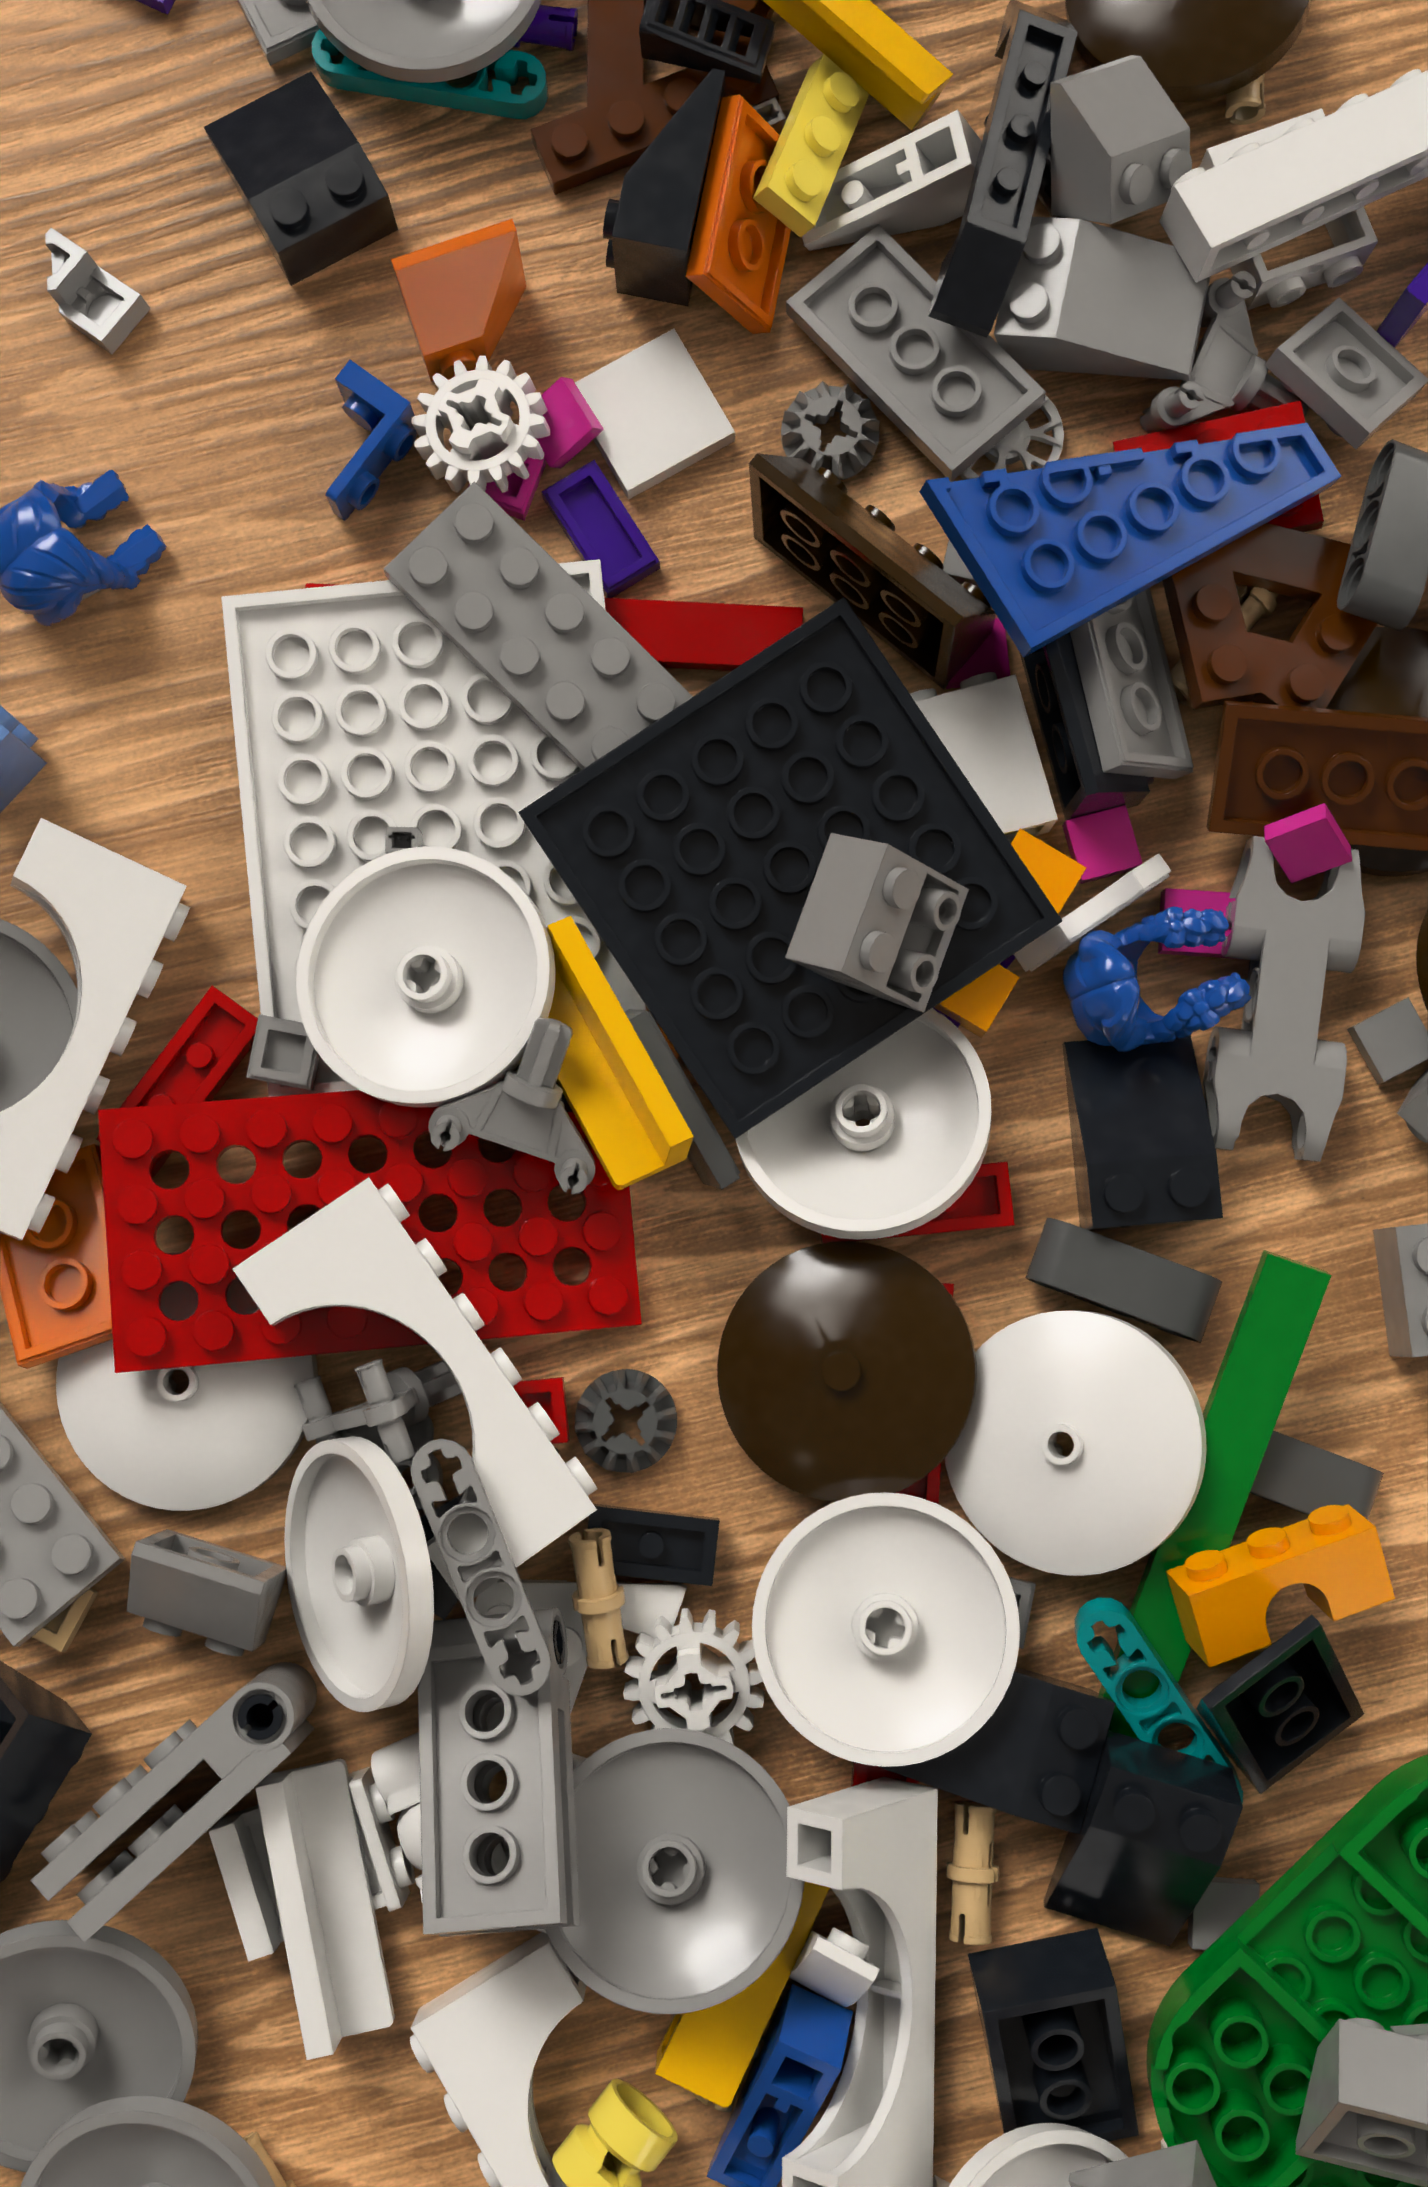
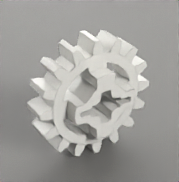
M479 356L475 370L467 371L465 365L460 360L455 361V377L447 380L444 376L436 373L432 377L438 388L436 394L420 393L417 398L427 414L412 417L411 423L418 435L421 436L414 441L415 447L422 459L427 460L425 464L434 478L438 480L445 476L447 483L454 492L458 493L467 481H469L470 485L475 481L484 491L486 490L487 483L494 481L502 493L508 491V475L514 472L517 476L526 480L530 475L524 464L525 460L528 457L542 460L545 455L540 443L535 438L550 436V427L545 417L542 416L548 411L540 392L534 393L536 388L530 376L526 372L517 376L511 362L504 359L496 371L492 370L486 356ZM512 401L519 408V425L513 423L511 419L513 412L509 405ZM444 428L449 429L451 432L449 442L452 449L450 452L444 445Z
M683 1608L679 1625L673 1627L663 1616L658 1617L655 1624L657 1638L654 1639L650 1635L640 1633L636 1639L635 1648L642 1656H629L628 1661H626L624 1672L636 1679L625 1683L624 1699L640 1701L633 1708L631 1718L633 1723L636 1725L650 1720L653 1723L651 1730L677 1728L700 1731L734 1745L732 1727L736 1725L740 1729L750 1731L753 1727L754 1716L747 1707L763 1708L764 1691L754 1686L763 1682L757 1663H749L755 1657L753 1641L747 1640L740 1644L737 1642L740 1633V1623L736 1620L729 1623L723 1630L716 1627L715 1610L709 1609L704 1616L703 1623L693 1621L689 1608ZM703 1644L718 1649L726 1656L718 1657ZM677 1647V1654L669 1664L658 1665L657 1671H652L664 1653L671 1648ZM697 1673L700 1683L704 1684V1688L692 1690L690 1681L685 1680L686 1674ZM733 1693H736L726 1709L715 1716L712 1715V1711L721 1700L732 1699ZM670 1707L684 1718L672 1714L665 1708Z

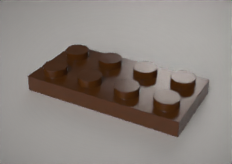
M1224 700L1206 826L1209 832L1264 837L1265 825L1325 803L1349 844L1428 851V717Z

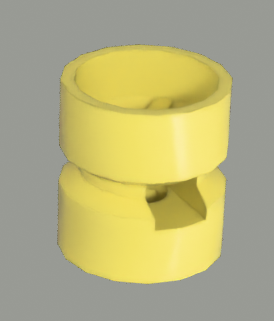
M612 2079L589 2108L590 2125H576L554 2152L552 2163L567 2187H641L642 2180L639 2172L654 2171L676 2144L678 2135L665 2114L647 2096L625 2081Z

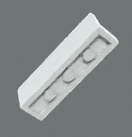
M343 1759L271 1773L255 1787L307 2060L333 2055L342 2037L390 2027L395 2019L354 1800L349 1787V1774L347 1764Z

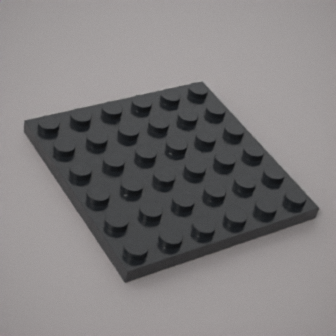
M845 597L518 812L734 1139L1062 922V919ZM831 833L889 844L969 889L959 921L955 926L939 970L938 979L933 987L924 1013L830 980L785 958Z

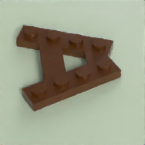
M588 0L587 107L530 129L533 145L555 195L635 164L709 73L686 68L644 85V58L641 56L639 27L647 0ZM721 0L771 20L774 10L763 0ZM690 26L691 29L696 31L700 29L698 26ZM716 30L712 44L721 47L726 32ZM740 36L735 53L746 56L751 38ZM765 65L761 83L725 76V97L740 94L752 107L774 97L779 104V93L767 65Z
M1265 523L1162 581L1193 710L1224 705V700L1238 702L1252 700L1254 703L1326 709L1377 626V623L1337 608L1338 592L1352 539L1348 544ZM1235 583L1253 588H1264L1269 592L1312 603L1288 642L1247 632Z

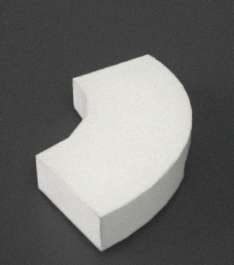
M1158 853L1063 917L1060 924L1013 955L1025 972L1028 970L1034 971L1080 940L1085 934L1110 917L1112 918L1170 877L1171 869Z

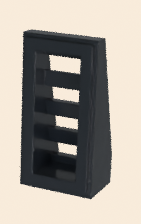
M647 0L639 27L641 56L644 59L704 72H710L712 68L724 70L727 77L761 83L776 30V22L721 0ZM666 20L675 21L673 28L665 25ZM691 25L700 27L697 37L688 34ZM716 30L726 32L721 47L712 44ZM740 36L751 38L746 56L735 53Z

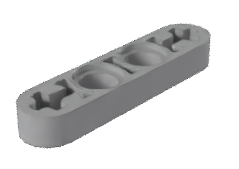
M447 1439L429 1441L420 1447L413 1457L410 1469L412 1482L490 1677L499 1689L509 1695L524 1696L532 1694L543 1686L549 1676L551 1667L549 1648L471 1456L463 1446ZM437 1450H441L447 1459L458 1457L461 1461L462 1469L453 1474V1481L459 1495L471 1486L477 1497L476 1502L455 1505L441 1517L437 1515L434 1502L448 1500L444 1489L439 1481L427 1483L423 1475V1471L432 1466L430 1454ZM461 1514H476L487 1525V1542L476 1553H460L449 1542V1526L454 1518ZM485 1579H502L513 1590V1606L502 1617H485L479 1613L475 1606V1589ZM520 1616L525 1617L529 1629L515 1631L519 1645L524 1653L536 1650L540 1661L535 1662L531 1666L533 1678L525 1682H521L516 1673L504 1675L500 1665L509 1659V1651L503 1637L498 1639L493 1645H490L485 1631H495L508 1627Z

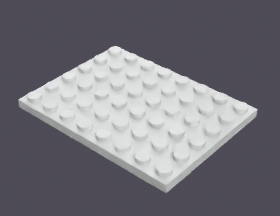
M600 559L558 563L605 609ZM390 580L221 597L261 1015L302 1022L297 1003L296 969L299 951L306 930L321 903L344 878L369 861L386 854V827H418L422 832V847L453 848L471 853L494 864L509 875L527 893L538 908L546 927L571 916L624 1012L628 1009L646 1010L645 1003L518 813L580 772L581 769ZM321 1057L314 1090L267 1082L268 1097L359 1090L333 1072Z

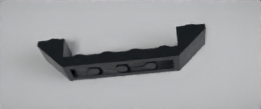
M1010 0L1006 9L995 52V57L1003 60L960 230L941 264L928 317L986 338L991 332L1026 245L1051 143L1050 82L1067 77L1078 33L1067 20L1017 0Z

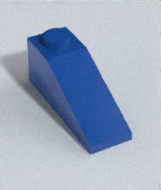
M794 1984L791 1985L765 2035L764 2047L760 2056L753 2063L711 2160L706 2177L728 2187H777L782 2178V2157L792 2152L801 2144L841 2071L853 2011Z

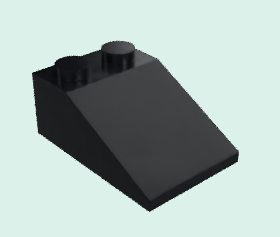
M712 68L626 173L620 199H609L604 218L603 238L609 239L606 267L615 269L617 293L689 306L693 282L686 277L721 99L725 97L724 70Z
M311 71L204 126L207 136L291 286L398 230L388 193L360 143Z
M1191 1035L1181 1039L1176 1037L1173 1042L1161 1041L1160 1043L1141 1045L1128 1052H1119L1113 1046L1099 1045L1088 1040L1062 1043L1080 1227L1092 1231L1202 1222L1223 1218L1217 1154Z
M1310 1615L1235 1674L1216 1686L1201 1699L1196 1708L1219 1745L1259 1794L1271 1787L1364 1715L1322 1625L1313 1615Z
M1015 1667L1010 1685L999 1706L987 1722L967 1741L937 1758L906 1766L877 1767L1020 1818L1080 1834L1116 1703L1092 1689Z
M1108 1730L1080 1834L1069 1831L1067 1833L1043 1900L1044 1908L1170 1947L1220 1869L1243 1809L1232 1768Z
M1098 1928L969 1953L968 1958L1003 2133L1031 2124L1059 2123L1078 2127L1108 2142L1139 2136L1117 1988Z

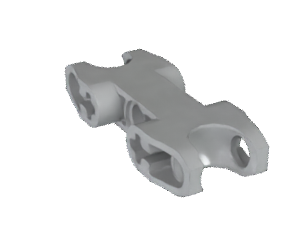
M1253 836L1246 840L1240 865L1229 898L1236 899L1229 902L1226 907L1225 918L1232 929L1231 933L1225 936L1226 940L1222 942L1221 953L1224 957L1250 960L1247 983L1250 985L1249 995L1251 999L1244 1005L1241 1029L1215 1026L1208 1042L1203 1090L1215 1149L1233 1150L1248 1106L1261 1096H1266L1279 1101L1290 1114L1294 1159L1310 1162L1321 1161L1335 1115L1343 1099L1347 1050L1342 1042L1319 1040V1022L1326 970L1351 973L1355 969L1360 955L1365 907L1362 896L1358 849H1351V862L1325 871L1323 883L1314 899L1300 901L1286 895L1276 883L1274 855L1266 844L1265 837Z

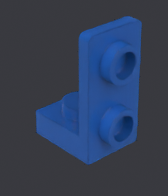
M352 360L347 362L335 378L344 401L342 409L354 422L372 432L325 494L333 513L344 521L355 508L362 510L371 502L379 488L380 480L378 478L392 460L398 462L405 457L417 436V432L411 423L412 417L415 416L411 403Z

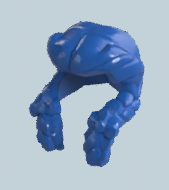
M109 470L93 482L84 483L78 488L75 486L63 487L54 483L48 484L40 480L31 490L0 509V591L4 598L25 614H32L34 619L41 625L52 626L72 616L76 612L78 605H80L84 594L97 589L111 588L114 590L127 588L132 590L136 588L141 581L138 575L146 574L150 564L160 559L162 552L166 550L167 546L163 542L162 537L147 524L143 529H137L132 532L128 540L118 546L114 555L105 558L87 549L70 531L62 527L60 521L64 522L69 528L78 529L86 525V520H103L108 511L117 509L122 501L127 502L129 500L125 485L119 480V476L115 471Z
M1174 906L1156 915L1144 917L1141 922L1134 923L1114 935L1103 930L1090 931L1085 934L1079 942L1078 950L1069 957L1063 970V985L1071 1001L1070 1005L1076 1024L1087 1040L1099 1045L1113 1046L1119 1052H1128L1138 1046L1149 1043L1173 1042L1176 1037L1179 1039L1186 1038L1192 1032H1196L1199 1029L1205 1031L1219 1023L1220 1018L1228 1015L1230 1011L1244 1007L1251 999L1249 995L1250 985L1245 979H1241L1237 972H1233L1230 976L1220 977L1217 980H1207L1201 983L1198 988L1188 989L1178 998V1004L1165 1016L1155 1014L1140 997L1137 965L1139 957L1151 941L1163 943L1167 948H1181L1183 945L1187 947H1198L1200 945L1216 946L1218 942L1226 940L1225 931L1229 929V922L1223 912L1213 909H1205L1203 911L1189 909L1183 913L1182 908Z

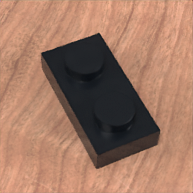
M594 1504L597 1510L589 1515L588 1529L604 1528L611 1532L615 1575L712 1586L720 1518Z

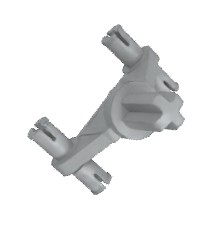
M1239 271L1230 279L1220 278L1209 285L1201 322V328L1207 327L1195 353L1190 381L1182 380L1180 387H1168L1154 397L1151 407L1145 409L1142 412L1145 415L1140 417V424L1147 433L1159 432L1163 428L1167 430L1175 429L1218 411H1225L1228 408L1235 412H1240L1245 407H1248L1254 411L1301 400L1297 395L1289 392L1279 380L1267 374L1268 368L1265 366L1267 361L1257 356L1258 349L1254 344L1245 299L1254 294L1251 291L1256 290V280L1249 272ZM1301 400L1303 414L1305 417L1309 407L1304 401Z
M539 1017L534 1022L518 1071L509 1070L504 1081H499L493 1086L440 1105L434 1110L428 1126L432 1144L437 1149L442 1145L444 1146L443 1151H449L465 1141L468 1134L554 1162L556 1179L559 1181L563 1191L567 1192L569 1188L572 1189L571 1194L582 1192L594 1178L596 1163L590 1149L566 1112L563 1102L560 1101L563 1090L556 1084L573 1035L572 1028L556 1019Z
M382 1358L361 1365L354 1370L357 1372L367 1401L334 1413L331 1411L332 1409L320 1375L294 1385L305 1415L309 1422L302 1425L307 1441L316 1440L317 1444L326 1440L342 1438L341 1433H339L340 1430L366 1424L368 1427L377 1425L386 1454L394 1464L409 1459L416 1454L406 1427L409 1428L422 1422L427 1418L430 1407L458 1396L462 1392L443 1360L415 1372L407 1367H400L386 1373Z

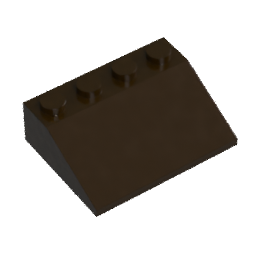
M757 453L749 462L754 538L835 603L845 597L866 628L942 689H945L949 681L992 633L996 613L991 609L992 607L982 591L969 582H964L960 585L943 571L944 566L941 560L930 549L919 543L911 546L897 535L894 524L881 510L872 505H867L866 508H863L849 497L844 483L830 470L824 467L815 470L802 458Z

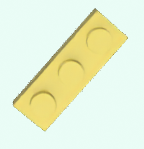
M825 54L809 67L753 197L754 200L800 238L816 225L869 97V93Z

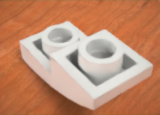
M833 1927L828 1939L811 1931L789 1978L842 2007H848L866 1993L874 1983L880 1969L864 1959L870 1946Z

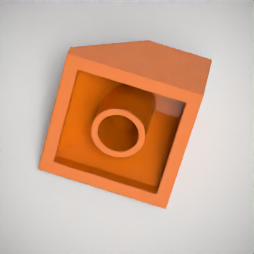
M513 219L391 259L406 312L431 381H433L432 377L436 373L448 380L455 377L454 362L458 360L465 365L467 371L475 370L479 356H486L489 362L526 289L517 230Z

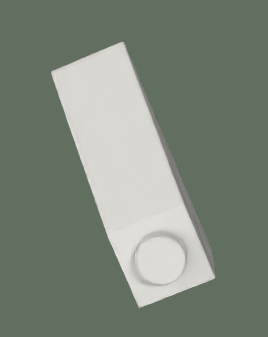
M956 110L838 169L816 225L802 236L804 246L809 251L857 242L878 224L889 235L941 226L963 216L982 143L981 139L959 110Z

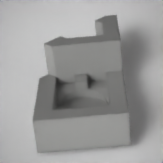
M50 228L45 234L46 246L51 251L52 276L47 277V291L58 303L59 313L66 322L113 355L151 308L139 293L100 268L86 250L53 228Z

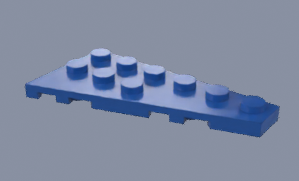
M1301 423L1236 433L1232 439L1198 444L1197 439L1176 442L1170 449L1143 452L1142 448L1050 461L1046 462L1043 468L1011 473H1007L1006 468L984 471L979 478L952 482L949 481V477L925 481L919 492L1024 658L1327 490L1341 477V474L1309 424Z

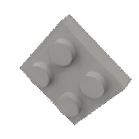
M1340 297L1282 343L1265 363V366L1280 379L1283 386L1289 392L1297 395L1326 422L1333 433L1344 438L1354 449H1358L1415 398L1428 382V378Z

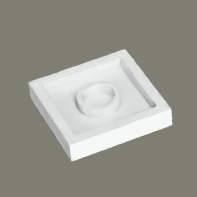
M674 328L575 382L604 429L593 440L628 500L735 441L733 427Z

